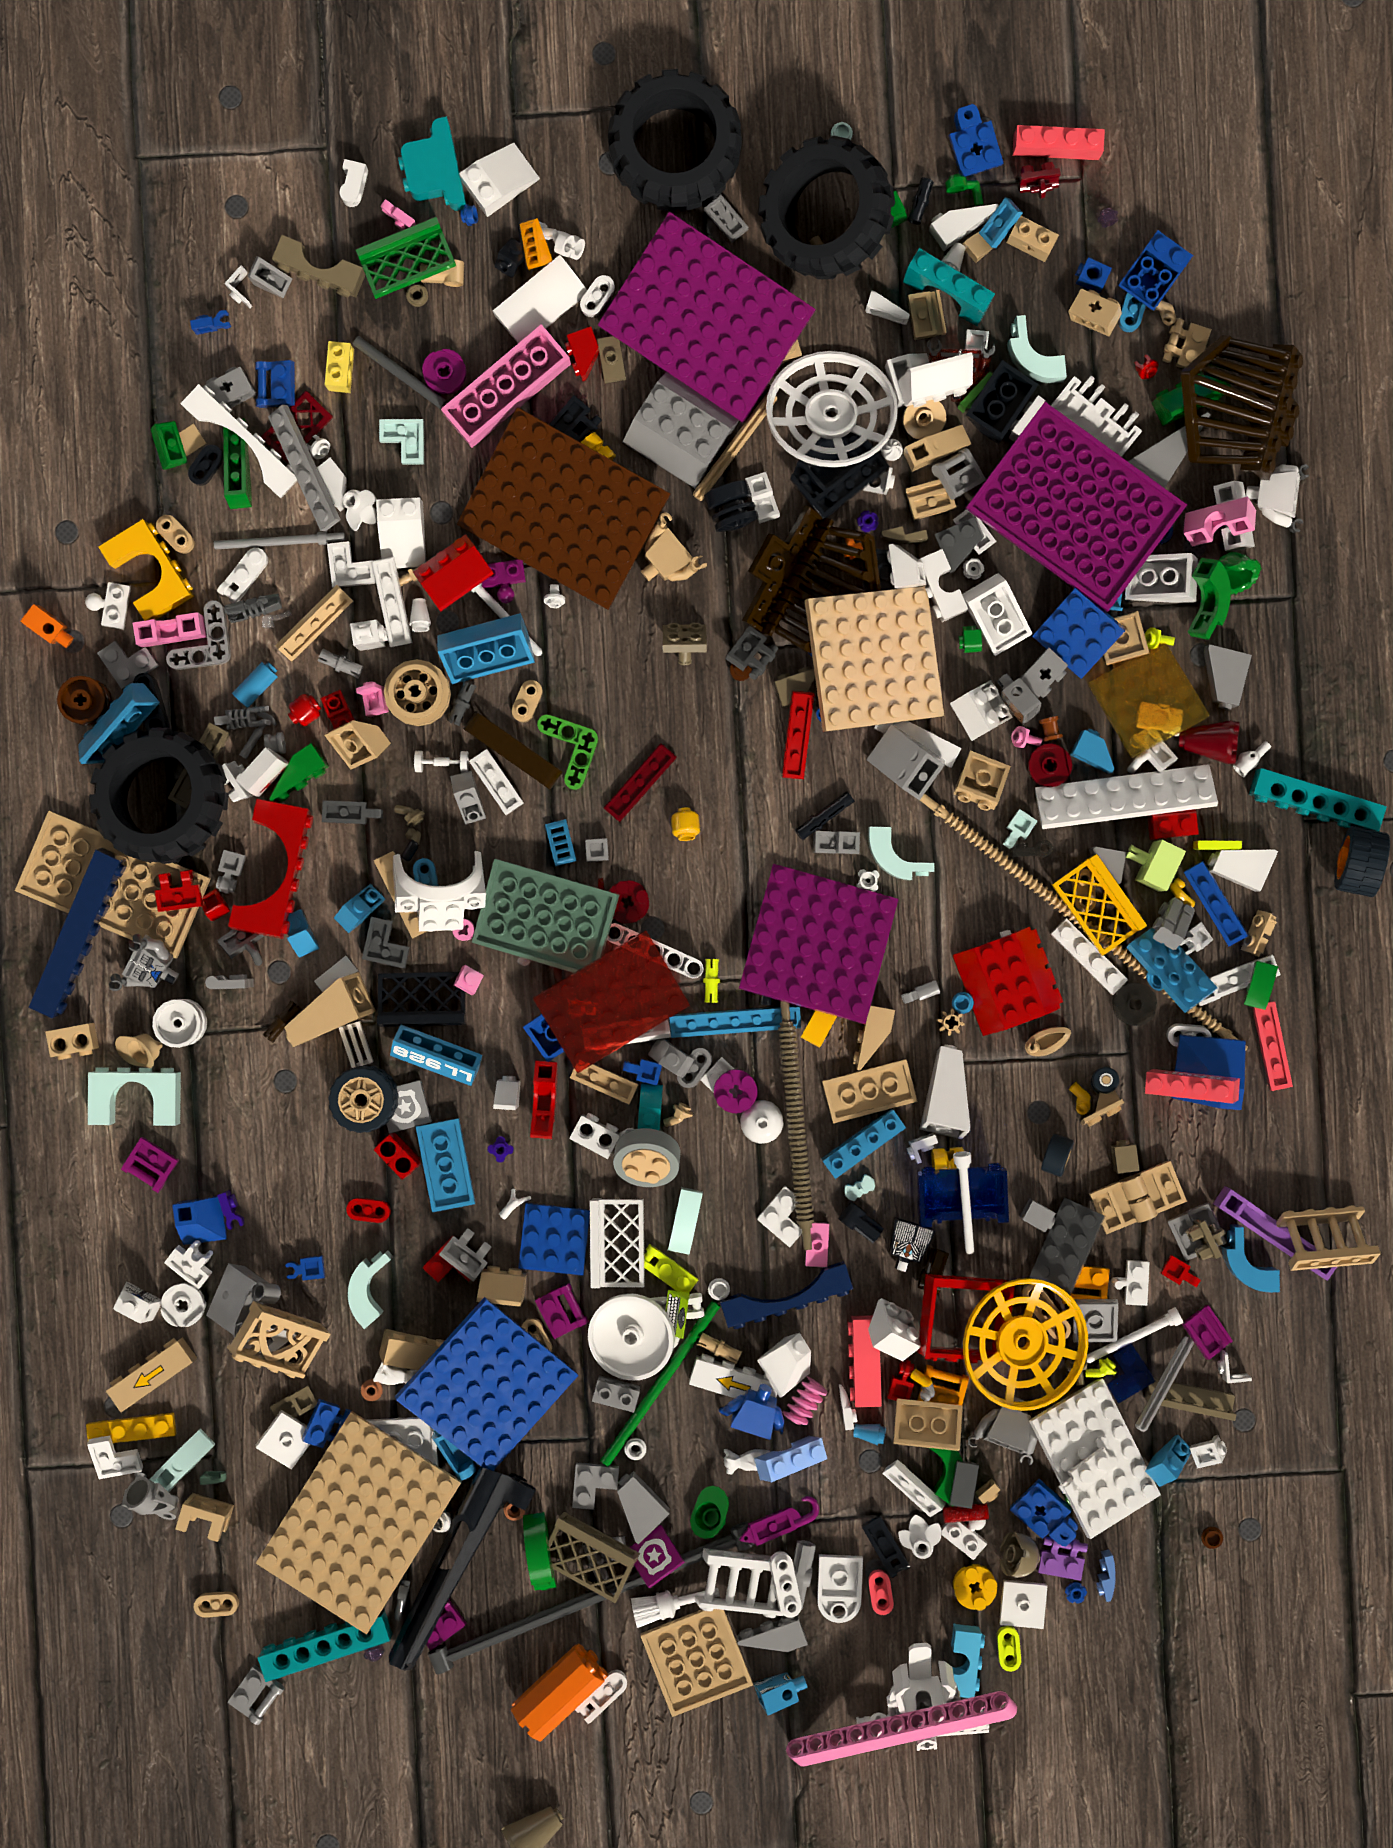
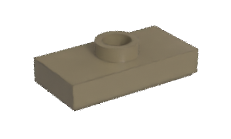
M613 336L597 339L604 382L611 383L626 380L620 341Z

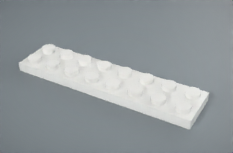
M1209 764L1163 770L1160 773L1155 771L1064 783L1056 787H1035L1042 829L1215 807L1218 804Z

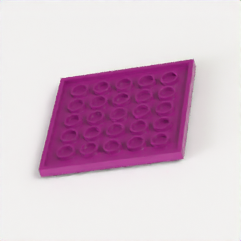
M773 864L738 989L866 1024L899 899Z

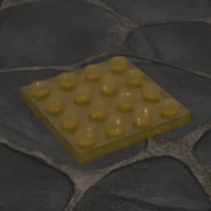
M1166 642L1160 644L1155 649L1149 650V654L1136 657L1088 684L1131 758L1210 716Z

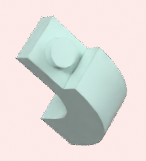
M1016 316L1014 323H1011V335L1015 338H1010L1007 344L1009 355L1015 366L1024 375L1038 382H1064L1067 377L1065 355L1048 357L1035 352L1028 341L1026 316Z
M868 827V845L871 855L878 866L886 873L898 879L912 880V872H916V876H929V872H934V863L907 862L895 854L891 844V827Z
M388 1250L384 1254L381 1251L371 1259L372 1264L365 1258L355 1269L349 1282V1306L353 1316L364 1329L383 1313V1310L371 1295L370 1282L373 1275L394 1257Z

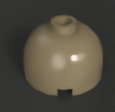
M1009 1532L1003 1538L1000 1546V1551H1004L1003 1559H999L1003 1573L1006 1576L1017 1578L1031 1574L1040 1561V1553L1036 1542L1030 1536L1018 1532Z

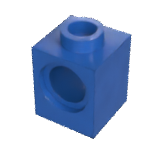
M1088 257L1084 264L1080 263L1075 273L1076 276H1079L1075 284L1100 294L1112 268ZM1087 271H1093L1097 278H1089Z

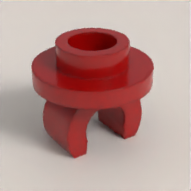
M1148 355L1144 356L1145 363L1143 365L1137 361L1134 362L1135 369L1141 379L1152 378L1157 373L1158 362L1151 359Z

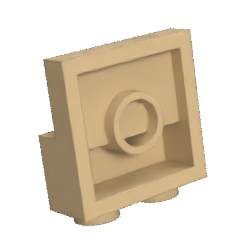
M970 750L953 794L957 795L958 800L968 803L972 801L977 803L978 807L982 810H994L999 802L1011 766Z

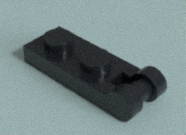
M881 1515L861 1525L891 1578L898 1576L897 1573L903 1569L906 1571L911 1568ZM898 1558L899 1562L892 1565L890 1561Z

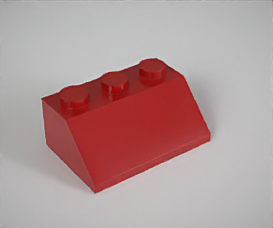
M466 534L413 571V574L440 612L494 574Z

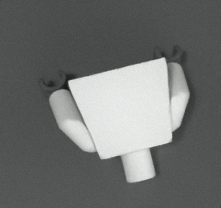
M1304 464L1298 468L1294 465H1279L1271 473L1270 481L1261 480L1260 486H1248L1246 497L1258 499V508L1262 511V514L1275 524L1288 527L1289 531L1293 533L1300 532L1301 530L1295 528V522L1302 524L1303 520H1292V518H1295L1299 482L1309 477V475H1304L1302 470L1308 469L1309 466Z

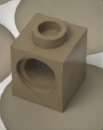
M1129 1140L1116 1141L1117 1145H1110L1114 1172L1139 1171L1136 1144L1130 1143Z

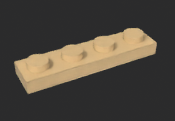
M336 585L275 645L276 648L292 662L353 600Z
M392 851L374 860V863L395 902L393 856L396 854ZM399 912L412 938L427 932H419L417 912Z

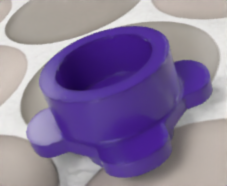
M499 1136L493 1145L488 1146L487 1150L496 1157L497 1162H503L508 1154L513 1153L514 1148L505 1141L503 1136Z

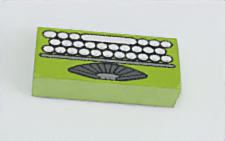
M668 1290L665 1312L673 1324L675 1336L683 1339L690 1293Z

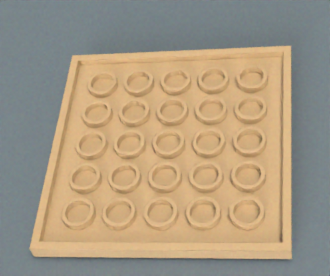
M926 586L805 600L823 732L944 716L929 598L925 590Z

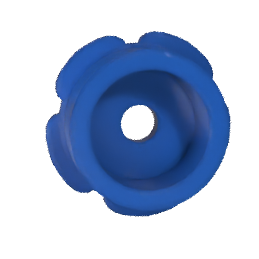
M464 205V209L461 210L463 223H466L468 226L478 223V212L474 205Z
M1072 1582L1065 1589L1066 1598L1071 1603H1081L1087 1594L1086 1588L1081 1586L1079 1582Z

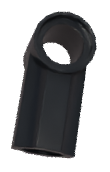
M852 1201L838 1218L848 1228L856 1230L871 1243H874L884 1230L880 1224L867 1216L866 1212Z

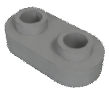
M697 1048L692 1051L689 1056L695 1060L686 1075L691 1073L693 1079L687 1081L686 1075L684 1078L677 1076L681 1086L693 1088L699 1083L712 1063V1055L708 1050ZM700 1055L705 1057L704 1063L698 1062Z

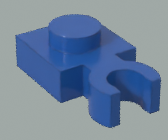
M323 1255L303 1257L300 1259V1264L293 1261L285 1264V1267H293L295 1270L294 1274L287 1275V1279H294L302 1274V1281L325 1278Z

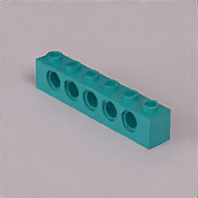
M1262 768L1255 771L1248 794L1255 796V801L1262 803L1271 801L1275 803V807L1286 810L1288 807L1296 809V813L1305 816L1311 813L1317 815L1316 819L1324 822L1334 820L1338 822V826L1344 828L1356 826L1380 831L1387 806ZM1273 784L1279 787V794L1277 796L1271 792ZM1294 790H1296L1300 794V799L1298 802H1295L1292 799V793ZM1315 797H1318L1321 801L1319 808L1313 805ZM1336 803L1342 809L1339 815L1334 812V805ZM1357 809L1362 813L1360 821L1356 820L1354 816Z
M385 1610L380 1612L370 1628L371 1633L367 1635L345 1621V1623L337 1625V1623L324 1627V1630L319 1632L311 1630L305 1633L304 1637L298 1639L290 1637L284 1640L282 1644L276 1646L275 1644H269L263 1647L257 1658L265 1682L389 1642L393 1633ZM340 1634H348L350 1636V1640H343ZM326 1640L330 1647H323L320 1641ZM300 1647H305V1648H307L308 1651H309V1654H303V1653H301L300 1650H299V1648H300ZM279 1654H285L288 1657V1661H282L279 1658Z

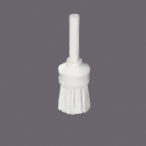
M718 1588L714 1590V1598L720 1596ZM665 1590V1592H657L655 1596L631 1598L637 1628L659 1619L674 1618L675 1611L680 1609V1606L696 1602L695 1596H705V1591L678 1597Z

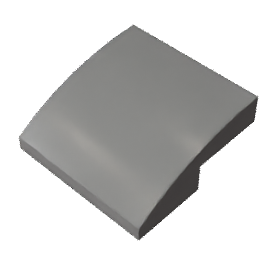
M1209 1202L1168 1220V1224L1185 1261L1197 1257L1195 1248L1203 1245L1201 1238L1192 1242L1185 1232L1194 1225V1220H1205L1207 1225L1214 1223L1217 1229L1221 1228ZM1225 1235L1221 1236L1223 1244H1226Z

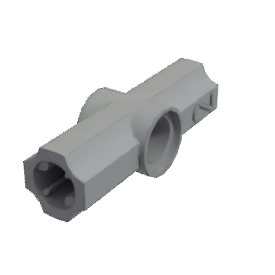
M797 1540L793 1558L801 1600V1610L803 1609L807 1587L810 1586L811 1566L816 1547L815 1544L805 1540ZM790 1604L788 1608L793 1609L794 1604Z

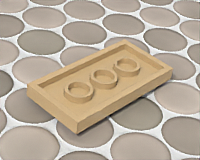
M907 1059L822 1081L833 1124L918 1102Z

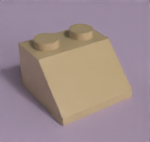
M487 1266V1269H483L481 1272L477 1302L486 1297L493 1304L521 1306L524 1300L527 1273H522L521 1269L509 1268V1271H501L500 1267Z

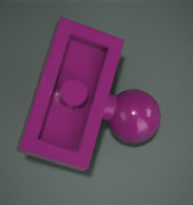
M519 559L488 564L494 574L482 582V587L485 589L500 586L497 597L502 603H510L514 599V591L509 585L526 582L524 564Z

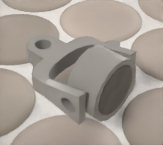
M141 1472L134 1473L136 1476L135 1480L125 1489L121 1506L127 1507L128 1510H133L140 1515L156 1514L163 1519H176L179 1498L171 1495L160 1483H154L146 1478V1474Z

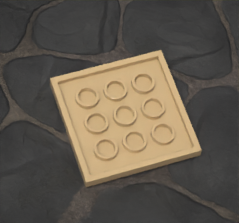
M701 1609L645 1631L640 1635L672 1717L753 1686L752 1678L725 1610L713 1609V1611H705Z

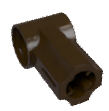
M930 1248L925 1268L922 1269L919 1276L917 1288L924 1290L926 1274L943 1275L949 1256L948 1252L937 1248ZM937 1287V1294L940 1293L942 1287Z

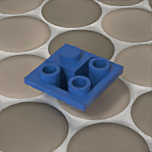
M218 1196L179 1201L172 1205L175 1227L183 1245L193 1244L196 1240L203 1243L227 1239L225 1218Z

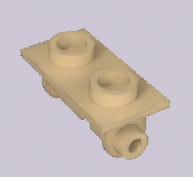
M1258 910L1252 920L1248 936L1244 938L1241 950L1250 952L1257 957L1263 954L1268 939L1263 938V935L1271 936L1277 923L1275 921L1276 917L1271 913Z

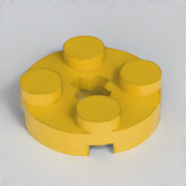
M972 1564L973 1566L963 1567L956 1573L953 1580L954 1594L962 1606L980 1611L984 1610L994 1600L997 1593V1583L988 1568L980 1564ZM979 1582L980 1589L972 1592L970 1584Z

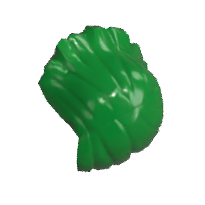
M1232 551L1218 559L1228 573L1231 595H1236L1238 592L1249 589L1252 584L1256 583L1262 570L1261 563L1258 560L1250 559L1243 553Z

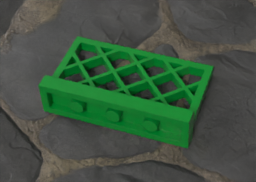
M437 217L356 249L375 299L456 266ZM441 239L438 248L429 245L431 241ZM417 247L421 248L417 256L409 254L410 250ZM426 250L434 252L431 261L422 258ZM439 255L447 256L450 260L442 264L436 263ZM401 256L397 264L388 262L392 257ZM406 258L414 261L411 269L402 266ZM419 263L428 265L425 271H416ZM380 264L377 273L368 270V267ZM385 267L394 269L390 277L382 275ZM399 271L408 273L406 278L401 281L395 279ZM379 279L387 281L385 287L376 290L375 286Z

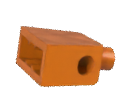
M33 604L20 621L51 644L58 642L67 648L74 640L71 635L65 632L67 626L40 605ZM50 625L54 627L52 633L48 631Z

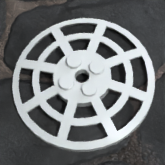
M816 352L794 360L776 376L767 395V422L777 442L794 457L817 466H848L871 457L887 443L897 421V398L893 386L886 375L868 360L845 352ZM823 362L844 363L855 366L858 369L852 379L842 375H826ZM815 364L817 376L804 381L796 389L785 381L796 371ZM866 373L871 375L881 385L886 393V398L874 401L870 392L860 384ZM827 382H837L848 386L842 392L829 389ZM819 384L820 392L814 394L810 399L802 394L809 387ZM779 388L790 395L786 405V417H773L772 413L773 402ZM855 390L864 397L867 404L857 407L855 401L851 398ZM795 401L806 407L805 416L792 417ZM890 405V422L885 435L873 432L877 421V410ZM834 411L837 415L835 417H828L826 413ZM870 412V422L867 429L856 425L858 415ZM807 425L813 433L806 440L799 434L795 426ZM775 426H788L792 435L802 446L797 451L780 437ZM850 432L861 436L858 440L847 446H844L841 438ZM821 437L833 439L835 448H826L815 444ZM867 439L878 442L874 448L860 456L850 459L847 456L846 452L859 447ZM811 449L820 453L837 454L839 460H820L805 454Z

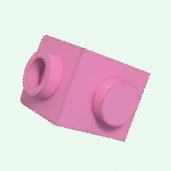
M373 681L366 682L362 687L356 688V693L363 696L365 715L367 717H374L389 712L384 696L385 687Z

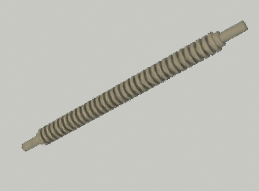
M780 1001L782 1022H780L778 1030L783 1031L779 1033V1036L784 1038H780L779 1041L784 1042V1044H780V1048H785L780 1051L781 1054H785L781 1056V1059H786V1061H782V1065H786L782 1067V1071H787L783 1072V1076H787V1078H783V1082H788L784 1084V1088H788L784 1090V1093L789 1094L785 1095V1099H789L785 1101V1104L790 1105L786 1107V1110L791 1111L786 1114L791 1116L787 1118V1122H792L787 1125L788 1128H792L788 1129V1133H793L789 1135V1139H793L789 1141V1144L794 1145L790 1146V1150L793 1151L790 1152V1156H795L791 1158V1162H795L791 1164V1167L794 1168L792 1173H797L792 1175V1177L797 1179L793 1180V1184L796 1185L793 1188L798 1190L794 1192V1196H798L795 1197L797 1202L795 1207H798L796 1213H800L796 1214V1218L799 1219L797 1224L802 1229L804 1250H812L810 1228H812V1223H814L812 1218L814 1215L809 1213L813 1211V1207H809L812 1206L810 1201L812 1196H807L811 1195V1190H808L811 1189V1185L808 1184L810 1179H806L810 1177V1173H806L809 1172V1168L806 1167L809 1166V1163L804 1162L808 1160V1156H803L807 1155L808 1152L804 1150L807 1149V1145H802L807 1142L806 1139H802L806 1137V1134L802 1133L805 1132V1128H801L805 1126V1122H800L804 1121V1117L800 1116L804 1115V1111H799L803 1109V1105H799L803 1103V1100L798 1099L802 1098V1094H798L802 1092V1089L797 1088L801 1086V1083L796 1082L801 1080L800 1077H796L800 1075V1071H795L800 1069L799 1065H795L799 1063V1060H794V1058H798V1054H794L798 1052V1048H793L797 1046V1043H793V1041H797V1037H792L796 1035V1031H792L796 1029V1026H793V1021L790 1019L789 1003Z

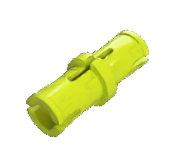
M705 959V978H703V983H705L704 1002L710 1003L712 994V1003H718V983H720V979H718L719 959H713L712 968L711 959Z

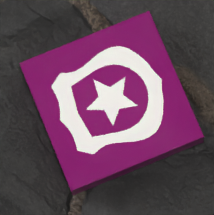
M661 1525L655 1528L639 1544L635 1543L629 1547L640 1553L634 1566L648 1588L654 1586L685 1563Z

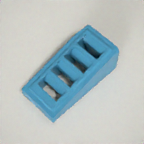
M564 819L545 824L555 866L576 862L577 859L567 820ZM564 828V831L552 834L551 829ZM566 836V839L554 842L553 838ZM568 844L567 848L556 850L555 846ZM570 852V856L558 858V854Z

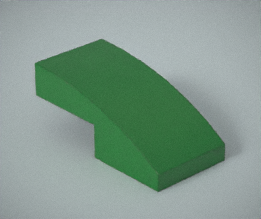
M1259 961L1254 963L1251 981L1247 986L1243 1005L1266 1010L1278 966Z

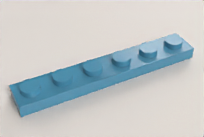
M781 1006L669 1015L671 1038L778 1030L780 1022H782ZM789 1006L790 1019L793 1021V1026L801 1028L800 1006Z

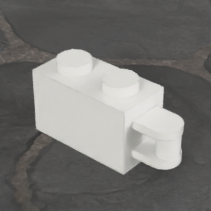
M377 620L350 623L353 646L358 650L386 647L385 641H388L387 631Z

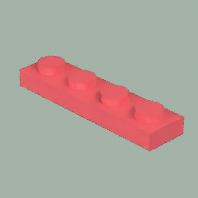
M1275 1001L1268 1002L1266 1010L1252 1007L1269 1091L1293 1087Z

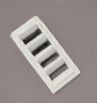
M871 291L865 310L866 313L904 325L907 324L910 316L909 313L877 292Z

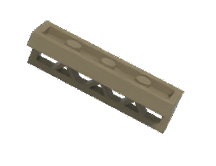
M1148 1377L1144 1396L1147 1401L1160 1379ZM1177 1382L1172 1383L1160 1405L1233 1421L1236 1420V1414L1232 1411L1235 1400L1234 1394Z

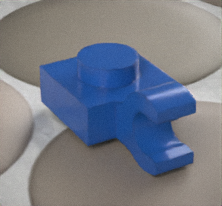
M221 310L214 318L208 315L197 316L195 320H190L191 328L196 335L218 331L220 328L228 329L231 327L230 322L223 323L222 318L229 316V313L226 310Z
M641 1059L640 1065L624 1061L623 1071L637 1074L636 1081L653 1085L658 1084L662 1065L645 1059Z

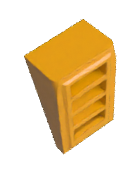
M538 218L520 223L528 270L552 262L553 260Z

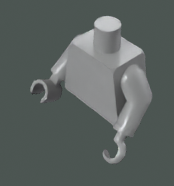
M1014 1397L1015 1402H1025L1022 1399ZM1001 1406L998 1409H992L981 1419L974 1430V1435L968 1437L967 1443L971 1447H977V1444H973L970 1440L983 1438V1440L1018 1452L1020 1463H1022L1024 1457H1029L1028 1464L1031 1465L1033 1463L1031 1454L1034 1453L1038 1438L1029 1422L1031 1419L1030 1415L1022 1413L1020 1410H1012Z

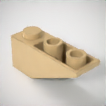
M962 424L906 446L903 454L913 472L970 446L971 442Z
M870 1006L866 1024H864L863 1030L858 1032L857 1043H860L859 1052L855 1051L853 1064L856 1065L857 1070H861L890 1034L895 1010Z

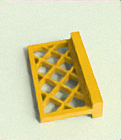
M1097 854L1090 856L1086 861L1052 884L1101 956H1104L1137 931L1147 926ZM1084 867H1087L1091 872L1090 882L1078 880L1079 872ZM1075 874V879H1070ZM1064 881L1074 882L1072 894L1064 893L1059 885ZM1077 883L1089 884L1087 897L1076 895ZM1093 885L1100 886L1103 889L1102 900L1091 898ZM1075 898L1087 900L1085 912L1076 911L1074 908ZM1090 900L1102 902L1100 915L1088 913ZM1105 903L1115 906V918L1103 916ZM1087 916L1099 917L1097 930L1088 928L1086 925ZM1103 918L1114 920L1112 933L1101 931ZM1118 921L1126 922L1131 930L1124 935L1116 934ZM1100 933L1112 935L1111 943L1105 949L1099 943Z

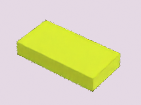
M1193 841V849L1240 850L1242 849V841Z

